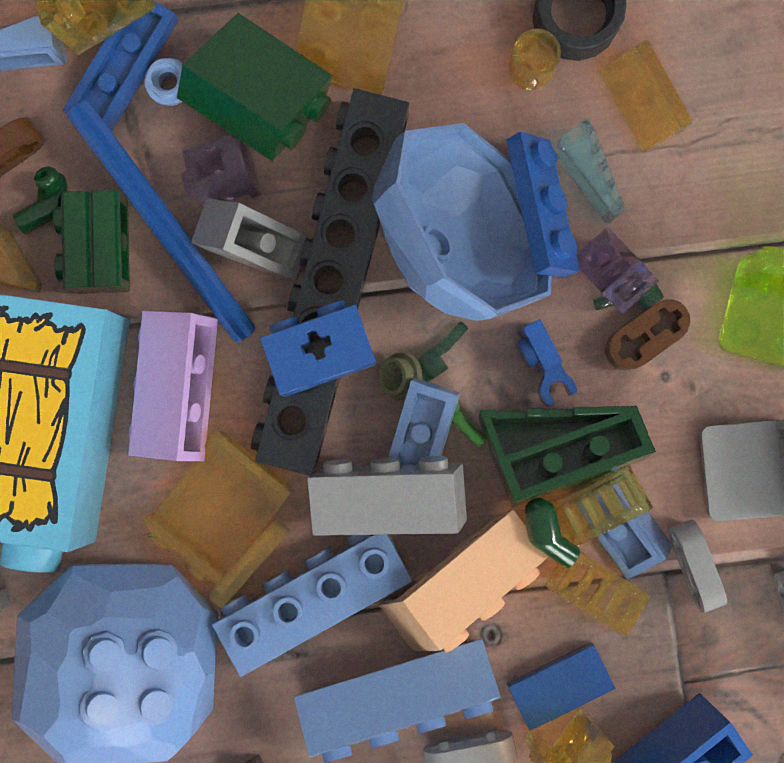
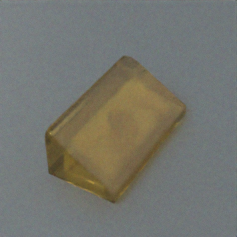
M648 40L639 43L600 69V75L643 152L683 132L692 123L691 116Z

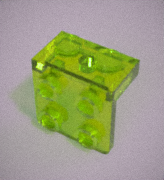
M763 246L761 250L740 258L718 340L719 347L723 351L784 367V249Z

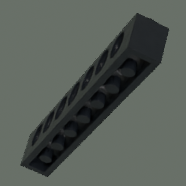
M353 88L350 103L342 101L336 121V130L342 131L338 148H329L324 166V175L330 176L326 194L318 192L312 211V220L318 221L314 239H305L299 264L306 267L302 285L294 283L288 301L287 311L294 312L293 318L297 317L299 324L318 316L316 313L317 309L335 302L344 301L346 308L355 304L357 309L359 308L380 228V221L372 201L374 186L395 139L406 129L409 117V102ZM369 137L374 139L379 146L370 155H360L352 149L353 144L360 138ZM349 182H359L367 189L364 197L354 202L345 200L340 195V192L344 185ZM340 226L348 227L355 233L353 242L344 248L334 247L328 242L331 231ZM328 271L336 272L343 278L341 288L333 294H323L317 290L318 278L321 274ZM331 340L312 341V345L304 350L306 354L313 353L318 360L326 357L324 349L332 345ZM270 375L263 396V403L270 405L265 423L257 422L251 441V449L257 451L255 462L308 476L315 473L340 378L283 397L279 395L274 377ZM290 407L300 408L306 417L305 427L295 435L287 433L281 425V416Z

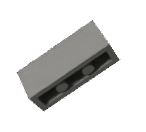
M445 456L423 457L418 459V464L400 465L399 458L393 457L371 460L370 466H352V460L335 459L323 462V467L308 477L313 536L459 533L467 521L463 463H448V457Z

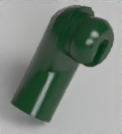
M53 167L40 168L34 176L36 186L38 187L36 202L13 214L14 221L25 235L53 220L54 208L61 206V193L68 190L65 176L58 173Z
M543 498L531 499L525 506L526 528L530 543L565 568L571 567L579 558V547L561 536L558 514L553 504Z

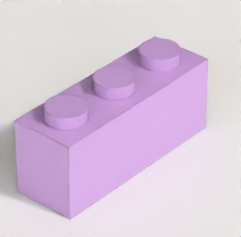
M142 311L141 327L138 333L137 371L133 382L134 402L132 422L129 427L130 443L128 456L172 461H205L218 319L194 313Z

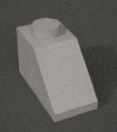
M206 198L191 243L229 260L296 281L301 267L299 263L304 241L306 238L311 237L241 203Z

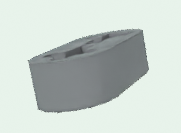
M693 519L669 527L668 533L674 552L698 609L705 613L727 605L724 587L698 524Z
M493 730L431 743L423 749L425 763H513L517 760L513 732L509 730Z

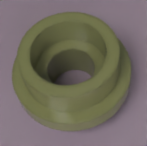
M395 353L385 359L379 367L378 382L380 388L385 394L397 400L406 399L412 379L418 378L422 380L421 366L418 360L409 353Z

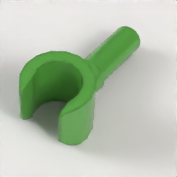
M458 400L452 423L456 427L458 426L479 448L486 442V439L460 411V402Z

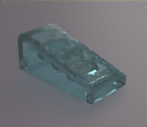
M587 118L563 135L554 150L558 161L602 220L609 224L624 212L626 208L594 126L590 119Z

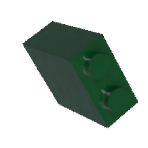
M237 13L182 64L177 99L273 162L285 147L289 150L295 148L306 130V125L310 120L318 122L325 114L331 102L327 92L333 75L240 13Z

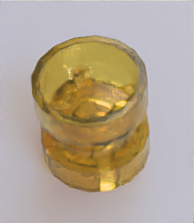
M542 29L528 30L519 36L515 42L508 66L509 75L517 86L532 91L541 89L549 83L561 56L560 43L556 37L547 30Z

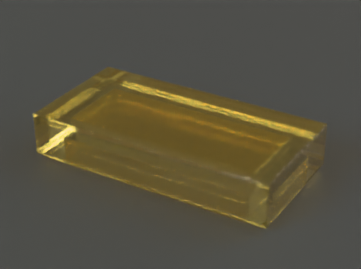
M280 520L273 521L209 593L211 595L209 598L222 609L291 530Z

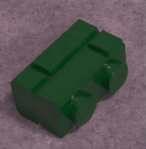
M116 190L67 191L61 193V206H56L53 213L55 231L58 235H62V253H57L54 260L55 275L58 282H63V289L77 294L129 292L128 198Z

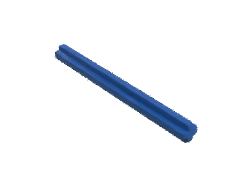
M82 100L72 106L67 112V117L233 341L237 343L242 342L253 334L256 330L255 325L196 245L191 243L190 237L92 104L87 100Z

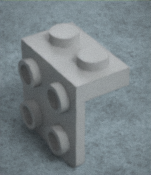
M784 419L703 427L699 432L708 517L715 521L784 516Z

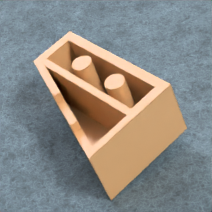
M514 510L496 515L450 551L451 554L431 571L427 572L425 570L415 577L416 583L401 596L394 600L389 597L379 605L412 651H441L442 649L446 653L452 651L467 639L469 633L466 628L480 617L482 621L487 620L505 605L502 597L513 587L517 590L526 587L539 576L540 572L536 567L549 556L530 543L527 528Z

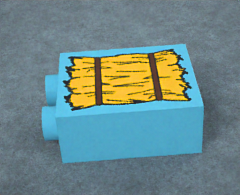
M0 295V543H2L0 566L27 572H57L61 568L63 552H71L96 542L130 324L129 319L105 309Z

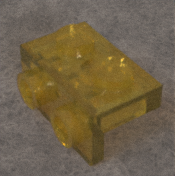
M582 708L579 709L553 745L549 744L532 730L528 731L524 737L531 752L528 756L534 763H610L612 759L610 752L615 747L597 720Z

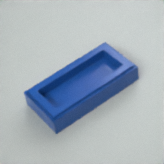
M592 642L507 683L529 731L616 689Z

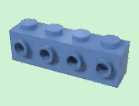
M390 534L349 535L346 538L350 545L334 554L330 547L315 553L304 560L308 568L292 577L288 570L279 573L264 582L262 585L265 592L249 600L244 593L221 606L220 610L223 615L212 626L239 676H244L412 582V574Z
M483 639L458 646L447 653L441 651L295 696L294 701L309 757L322 754L324 763H329L353 755L350 745L369 740L371 749L399 741L397 731L416 725L418 734H422L447 726L444 716L463 710L467 720L492 712L494 710L491 701L498 700L501 696Z

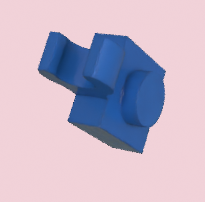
M541 319L518 331L522 340L517 342L516 345L523 361L528 368L535 365L538 372L542 374V380L538 386V396L541 402L547 407L555 404L549 393L550 386L554 382L561 383L569 396L577 393L576 384L564 371L561 365L562 360Z

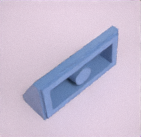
M619 471L611 473L571 503L627 580L666 560L672 548L671 542Z

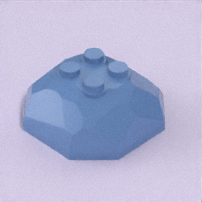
M465 123L406 130L395 139L375 183L372 201L382 226L385 240L408 286L445 314L475 321L497 317L551 295L552 276L535 274L510 159Z
M171 563L71 564L17 615L12 720L57 763H149L168 761L188 742L214 708L217 633L212 625L218 619V612Z

